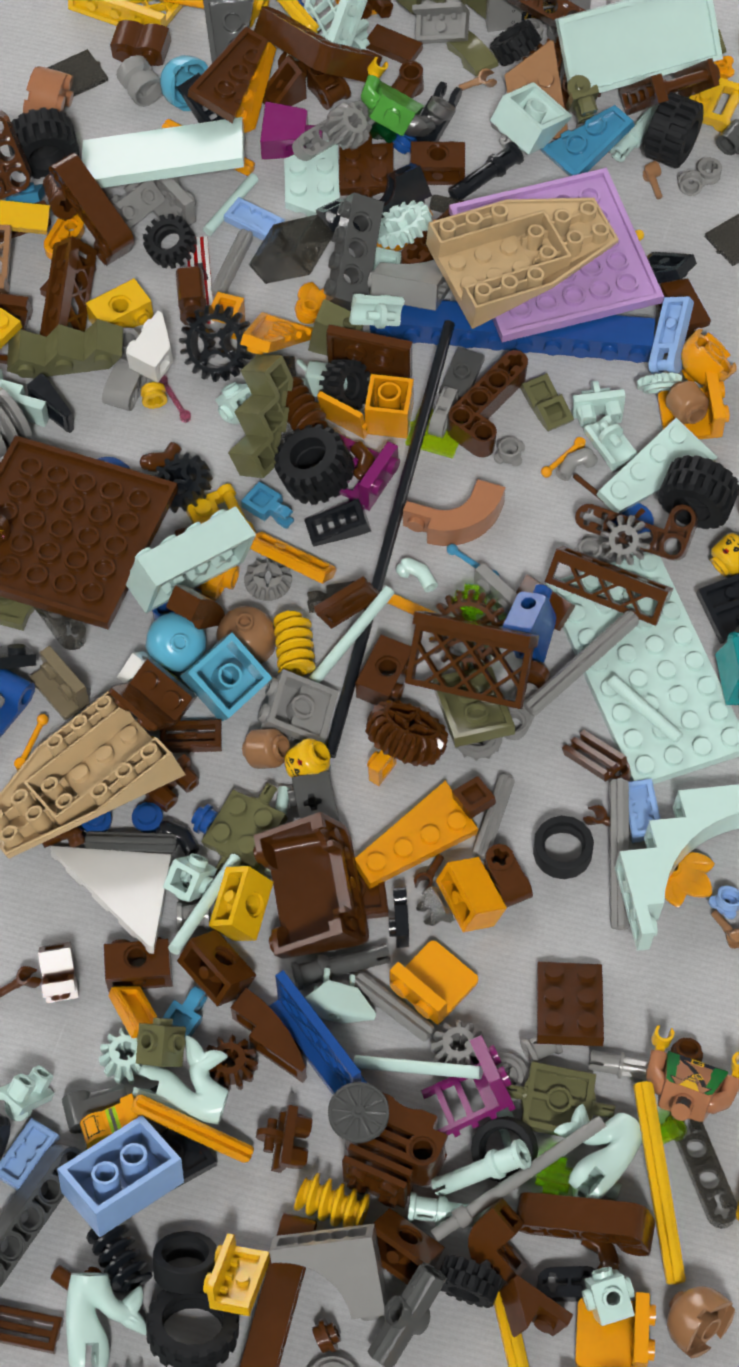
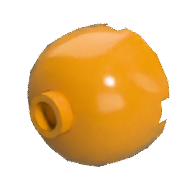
M703 329L696 330L685 341L682 348L683 375L688 381H696L700 385H704L705 372H717L719 381H725L737 371L735 362L730 366L727 360L731 356L730 353L711 333L708 332L704 336L701 334Z

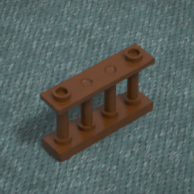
M713 58L673 73L674 79L666 81V79H663L662 73L620 89L619 92L625 114L628 116L669 100L668 95L670 92H678L679 95L687 98L719 86L720 71L718 66L714 64Z

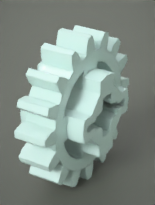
M412 200L408 205L402 202L400 207L396 205L389 209V213H382L384 217L381 218L377 242L384 249L389 246L393 250L397 245L403 248L405 243L413 244L416 237L422 238V232L428 231L429 222L433 221L428 206L424 205L422 201L416 204L415 200Z

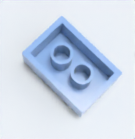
M143 1115L57 1168L62 1194L99 1237L184 1183L181 1158Z

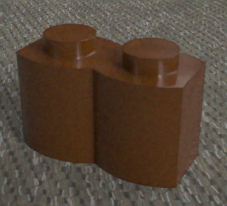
M132 20L118 21L110 44L112 57L123 62L131 56L139 55L143 56L150 66L163 65L171 43L170 31L168 27L159 24L143 25Z
M199 266L178 268L175 274L180 320L184 325L188 326L190 325L186 319L188 317L196 319L194 311L200 309L204 312V307L207 306L204 274Z

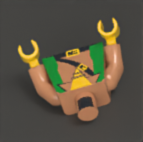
M658 1025L651 1037L655 1050H651L646 1073L647 1081L653 1083L654 1093L658 1095V1106L661 1109L670 1111L676 1120L685 1121L692 1119L698 1122H704L710 1113L716 1114L728 1109L739 1090V1064H737L739 1052H736L732 1057V1074L728 1075V1071L671 1051L665 1053V1049L669 1047L674 1037V1030L671 1028L668 1037L662 1038L658 1033L660 1025Z

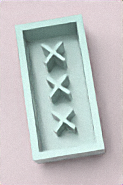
M236 506L227 511L224 509L219 510L211 516L210 520L202 524L196 522L178 536L175 534L168 536L159 546L153 549L147 547L141 550L135 556L126 586L144 612L148 613L169 601L175 585H185L194 589L242 564L256 534Z

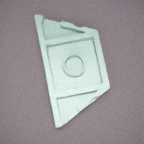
M338 144L333 145L308 161L298 159L295 154L284 159L285 208L297 213H304L308 217L317 220L316 209L340 198Z

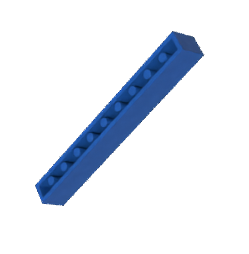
M443 300L436 311L404 305L401 310L400 326H385L384 329H377L375 325H370V333L412 341V343L438 345L444 322L452 321L455 323L450 342L451 346L486 348L494 351L518 350L523 353H543L551 356L566 355L577 358L589 357L609 361L624 360L634 363H649L654 342L655 318L612 315L502 342L493 319L472 329L458 302Z

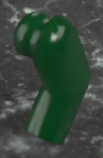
M376 121L371 125L370 134L375 140L384 139L387 143L395 141L397 133Z

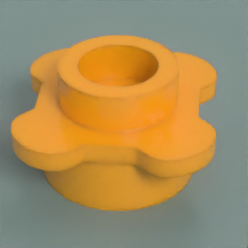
M723 56L722 60L714 62L719 68L720 78L727 80L734 76L735 70L732 68L734 59L731 56Z

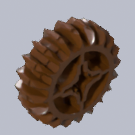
M473 589L468 591L467 599H465L463 591L459 590L456 592L457 601L451 595L445 597L448 607L441 602L436 605L437 609L442 613L441 615L449 616L453 613L456 618L484 624L491 623L493 626L498 627L503 626L506 618L502 620L498 618V615L505 611L503 607L496 611L492 609L497 602L495 598L486 604L484 601L487 594L482 592L477 600L475 599V590ZM460 607H475L486 615L479 619H472L466 612L463 613ZM441 635V637L445 641L447 639V636ZM435 636L429 638L430 643L437 642ZM457 638L447 644L455 659L464 654L453 647L455 644L462 642L461 639ZM469 641V642L471 643L472 647H474L475 645L478 644V643ZM483 645L476 650L479 658L485 665L492 661L490 654L494 658L497 657L491 646H488L486 649ZM441 648L440 650L435 652V654L441 652L443 649ZM446 654L441 659L443 663L449 660ZM471 655L461 661L463 662L464 671L470 669L471 662H473L475 670L480 669Z
M387 700L386 702H379L367 718L368 722L365 732L368 735L369 741L374 743L375 748L381 749L384 755L388 754L394 760H401L404 764L411 763L413 766L420 764L427 767L428 765H435L436 761L440 759L446 750L449 735L445 730L446 727L439 723L438 718L432 717L430 712H425L420 707H414L410 703L404 704L400 700L396 702Z

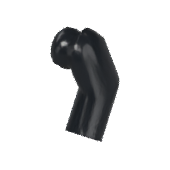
M167 820L161 822L160 826L155 829V833L175 834L185 856L192 853L196 854L199 851V847L187 827Z

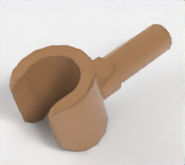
M485 68L479 72L478 77L458 86L462 90L481 84L491 88L497 84V80L489 79L486 81L487 76L494 74V72Z
M653 161L645 165L642 176L645 181L650 182L656 199H661L663 196L656 177L660 176L662 171L657 161Z
M717 910L713 911L711 916L725 932L729 947L733 949L739 948V928L733 929Z

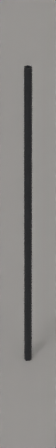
M445 321L443 324L371 584L379 593L383 588L403 516V509L407 501L453 335L455 323L452 321ZM373 620L356 639L326 744L332 759L336 758Z

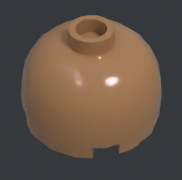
M250 606L237 607L227 612L219 622L216 633L217 642L233 632L260 664L266 662L271 657L276 647L275 626L269 616L258 608Z
M706 1286L694 1287L685 1292H678L669 1303L671 1309L667 1316V1330L670 1338L691 1359L700 1357L711 1349L705 1343L716 1333L721 1339L731 1325L735 1315L733 1303L717 1290Z

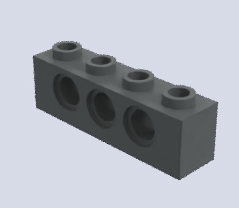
M354 192L346 199H343L338 208L340 221L333 235V241L336 243L328 263L331 271L330 277L324 286V294L326 295L325 300L351 311V302L354 294L368 295L369 293L368 277L373 270L384 202ZM353 222L358 224L360 231L354 227ZM349 248L354 251L355 257L349 253ZM344 274L350 278L351 284L345 280Z

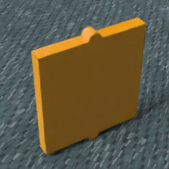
M321 391L318 393L320 409L325 412L326 419L363 439L366 438L368 435L366 427L368 425L364 421L363 413Z

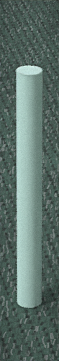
M385 586L311 674L310 680L320 683L395 594L391 588Z
M231 854L168 946L170 952L176 955L181 952L216 900L226 867H236L241 863V858L238 855Z
M355 1055L354 1063L359 1069L479 1080L483 1074L481 1066L362 1055Z

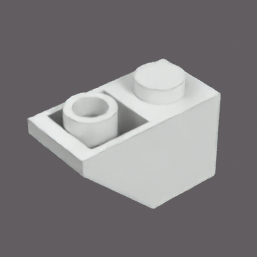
M157 311L152 319H148L144 323L140 335L136 340H132L126 349L129 368L157 383L173 363L170 341L163 313Z

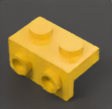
M227 1233L223 1245H218L216 1249L215 1266L212 1273L208 1272L205 1277L203 1291L208 1296L210 1309L250 1316L268 1268L270 1255L267 1251L236 1246L235 1235Z

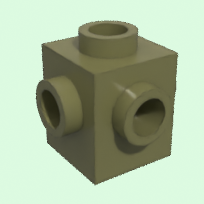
M154 1017L153 1024L139 1023L136 1064L158 1067H182L186 1027L173 1025V1019Z

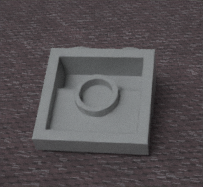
M283 669L276 678L272 677L267 684L265 694L270 697L268 704L264 703L258 714L257 720L262 722L260 729L276 728L286 736L288 741L292 737L300 741L312 738L324 744L339 691Z

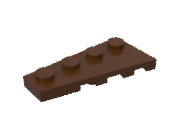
M245 27L189 88L187 96L233 123L265 52L268 39Z

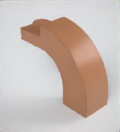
M477 479L473 492L467 502L451 510H437L407 501L403 509V526L415 532H426L427 544L448 546L449 544L460 545L473 541L485 534L497 521L505 502V487Z

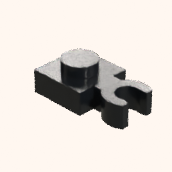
M406 887L393 888L395 917L389 918V936L396 937V948L409 947Z

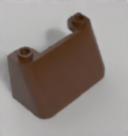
M318 812L254 835V857L258 864H262L265 868L271 870L280 926L274 928L269 937V945L274 956L286 959L355 947L369 941L368 924L352 840L344 824L322 812Z

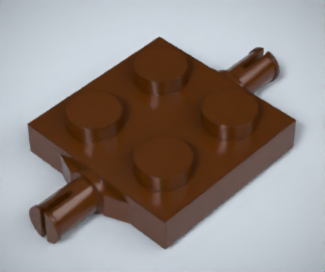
M369 132L368 140L357 149L351 150L348 148L342 150L339 147V190L341 196L351 195L355 192L373 198V196L385 192L387 174L394 171L393 142L372 144V136Z

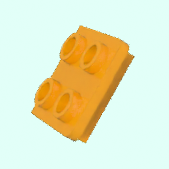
M706 371L703 388H700L709 400L706 416L695 424L683 425L698 439L721 438L725 422H729L730 419L729 407L723 404L725 386L723 381H719L717 372ZM669 390L659 392L657 398L663 429L675 419L666 406V397Z
M434 940L428 942L405 967L400 962H397L390 969V987L399 997L406 998L424 1018L431 1019L436 1025H439L478 984L477 974Z
M635 1293L634 1300L631 1301L635 1316L601 1326L594 1319L592 1310L587 1311L583 1298H581L577 1304L576 1365L578 1367H647L648 1361H654L655 1339H649V1326H655L656 1305L650 1304V1293Z

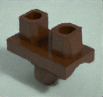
M185 754L176 761L186 775L145 794L146 798L144 801L146 803H154L167 812L178 801L177 796L171 791L177 784L186 793L191 792L198 786L199 778L191 768V759Z
M288 1105L287 1111L279 1113L278 1120L268 1118L267 1128H259L256 1131V1138L264 1142L263 1151L273 1153L271 1171L281 1173L286 1168L302 1169L307 1164L308 1149L293 1146L294 1136L304 1139L310 1136L313 1119L298 1114V1106Z

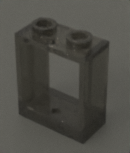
M318 214L273 224L250 261L249 266L265 284L310 275L334 233Z

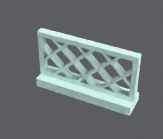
M306 0L304 8L312 18H316L319 25L317 31L320 29L323 31L321 36L333 43L352 46L367 0H340L337 6L333 4L335 0H323L315 7L316 0ZM330 6L332 10L320 18L319 14ZM333 19L331 27L326 29L325 25Z

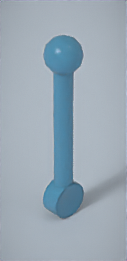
M455 544L447 546V553L449 555L458 556L475 569L480 565L459 551ZM492 570L494 573H496V574L499 576V573H498L497 571Z

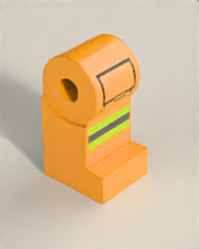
M132 1093L120 1098L121 1103L103 1111L91 1113L80 1121L87 1149L140 1116L131 1110L135 1099Z

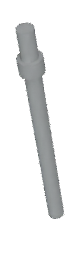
M598 1115L531 1161L530 1168L525 1170L519 1169L464 1207L462 1204L451 1212L452 1216L430 1230L439 1242L459 1227L463 1230L474 1222L472 1218L604 1129L606 1124Z

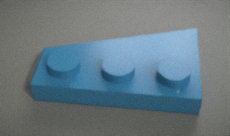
M614 105L586 120L585 124L573 131L567 130L560 134V138L547 144L540 150L569 176L586 173L635 127V124L629 116Z

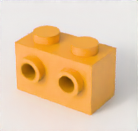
M479 857L448 862L436 879L438 887L463 932L494 927L507 909Z

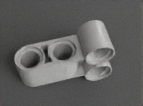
M123 328L122 357L115 363L102 393V402L104 404L127 411L133 410L141 394L140 389L148 379L144 375L130 369L128 365L126 346L139 336V333L133 328Z

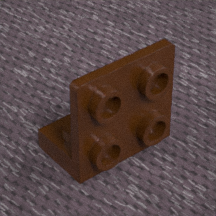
M152 658L144 662L130 683L114 686L108 692L115 698L114 702L118 707L132 712L138 718L137 722L149 731H157L177 725L197 698L193 692Z

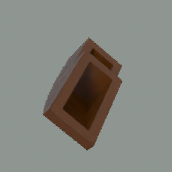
M175 585L166 605L175 614H179L192 621L199 630L218 626L220 620L225 616L222 607L217 602L185 585Z
M245 988L230 1007L232 1019L251 1032L249 1035L251 1048L303 1083L307 1079L306 1066L290 1032L262 999L248 988Z

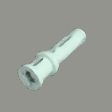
M521 1139L514 1140L509 1147L499 1151L496 1149L489 1150L485 1154V1158L432 1178L433 1190L438 1187L441 1188V1190L435 1192L438 1197L439 1195L445 1196L490 1177L502 1179L506 1177L508 1172L521 1168L525 1170L530 1168V1152Z
M411 1191L407 1220L411 1223L413 1220L434 1222L435 1226H438L451 1217V1212L461 1206L462 1203L448 1201V1198H444L445 1196L439 1195L438 1198L417 1196L416 1192ZM486 1210L472 1218L474 1222L468 1226H474Z

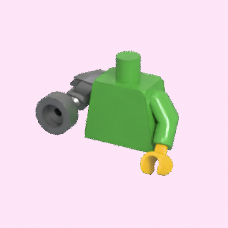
M375 57L368 66L367 71L369 75L361 94V100L368 109L369 117L401 136L406 134L408 136L424 137L436 128L435 125H440L443 121L450 120L456 111L449 102L432 96L427 105L428 116H421L420 113L424 105L380 81L379 78L388 68V62H385L380 67L376 63L378 57Z

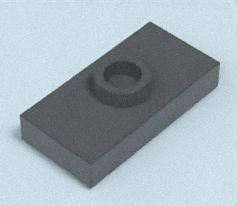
M458 347L440 387L439 397L444 386L459 390V401L474 386L484 363L485 355Z

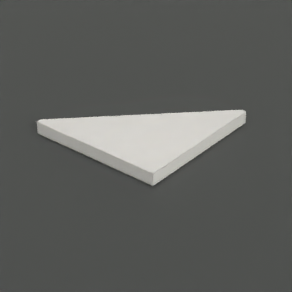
M51 846V857L54 860H58L66 868V872L80 886L83 885L106 911H110L118 919L119 924L133 938H137L145 946L146 951L154 954L166 895V889L163 888L172 863L171 854Z

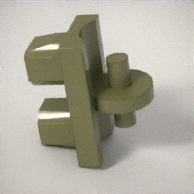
M575 75L569 80L567 85V92L570 96L566 103V108L569 113L575 112L577 122L581 124L593 117L594 113L597 112L598 109L595 101L598 97L599 89L597 85L591 87L589 79L585 76Z

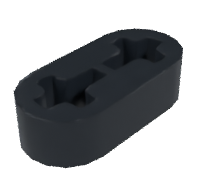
M589 1266L545 1268L538 1276L536 1288L555 1302L579 1301L583 1298L582 1291L584 1287L582 1285H572V1283L581 1282L583 1276L592 1277V1272L596 1269ZM548 1277H555L556 1283H567V1285L557 1286L556 1292H550L548 1286H543V1284L547 1283Z

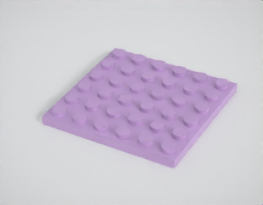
M607 168L449 205V214L452 216L508 199L595 198L619 239L616 245L554 288L493 318L502 342L663 303L664 295Z

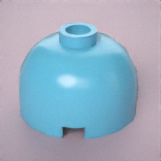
M181 55L171 59L165 65L160 77L161 91L166 100L183 111H191L177 87L197 73L202 75L209 66L203 60L190 55Z
M175 612L159 616L148 629L145 645L148 655L170 672L188 670L206 651L204 629H197L192 621L179 614H175Z

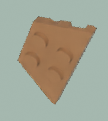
M551 40L505 74L507 93L534 82L565 109L554 40ZM566 124L552 139L560 138V134L568 130V124Z

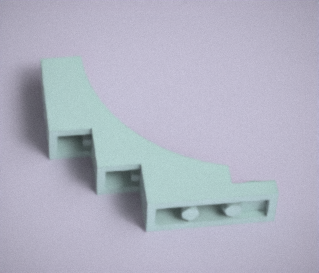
M739 784L678 790L673 805L676 818L649 820L644 836L647 848L619 852L615 872L637 951L650 949L654 936H657L656 920L659 919L664 905L668 879L676 866L687 854L708 839L731 830L739 829Z

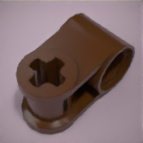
M307 65V87L319 100L323 108L329 110L339 100H347L351 97L350 87L343 77L325 74Z
M503 844L491 846L486 852L484 867L488 871L506 907L508 908L532 898L533 892L530 882L525 873L522 872L513 851Z

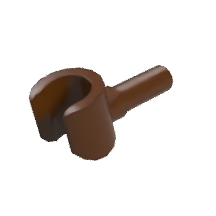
M595 805L588 807L589 810L595 812L596 819L591 816L583 817L587 825L603 824L610 827V817L607 816L603 806Z
M437 855L426 873L421 872L416 875L414 879L415 888L418 887L420 881L427 880L429 885L426 887L425 893L428 894L433 891V878L444 860L442 855Z
M28 966L21 967L17 972L16 979L0 988V998L23 985L30 988L38 987L42 979L31 977L37 969Z

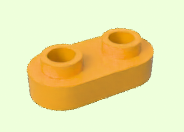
M78 214L68 220L58 218L44 240L45 254L49 259L52 260L55 243L71 236L80 240L83 236L85 227Z

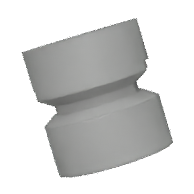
M131 56L120 64L117 69V79L124 89H127L135 104L141 107L149 106L162 96L160 78L143 56Z

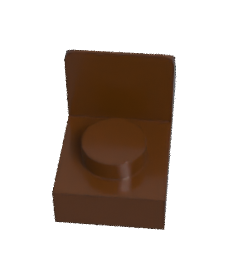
M518 1275L510 1279L500 1289L507 1320L514 1338L525 1331L531 1321L541 1332L554 1336L566 1328L573 1317L572 1313Z

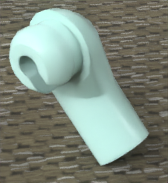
M404 558L396 566V572L400 577L408 578L410 574L417 577L425 592H431L437 588L438 584L427 565L411 558Z

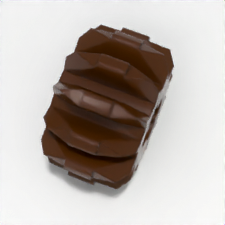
M233 1034L230 1036L229 1042L224 1043L221 1037H218V1047L208 1045L206 1049L207 1051H222L228 1055V1058L209 1070L210 1077L220 1085L223 1083L224 1088L229 1091L231 1090V1085L236 1084L238 1090H242V1080L252 1082L254 1077L251 1072L258 1070V1062L254 1060L256 1051L253 1048L248 1049L249 1045L246 1039L236 1044V1037ZM232 1060V1063H235V1065L228 1067V1064H225V1062Z

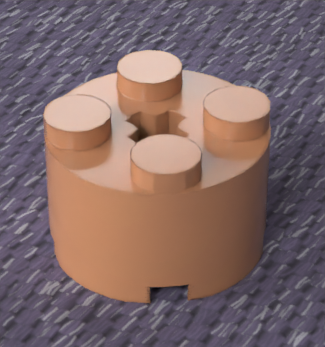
M35 67L27 85L26 91H29L28 100L24 99L23 113H28V110L31 109L39 110L43 107H46L48 110L54 108L60 112L64 111L65 106L70 107L74 92L70 91L74 76L46 67Z

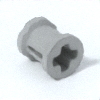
M177 902L178 931L196 905H183L182 902ZM210 909L198 927L210 930V926H208L210 922Z
M537 1036L529 1040L526 1038L520 1040L522 1050L529 1063L532 1061L538 1062L553 1053L558 1055L563 1053L562 1045L537 1044Z

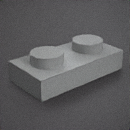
M483 562L475 569V589L479 594L485 592L490 600L495 598L497 600L495 604L496 609L503 607L505 611L501 615L507 616L517 593Z

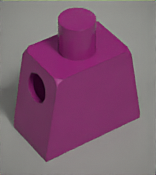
M265 102L260 140L262 159H280L294 155L292 149L293 142L301 134L316 126L308 125V111L306 109ZM319 130V135L323 139V131Z

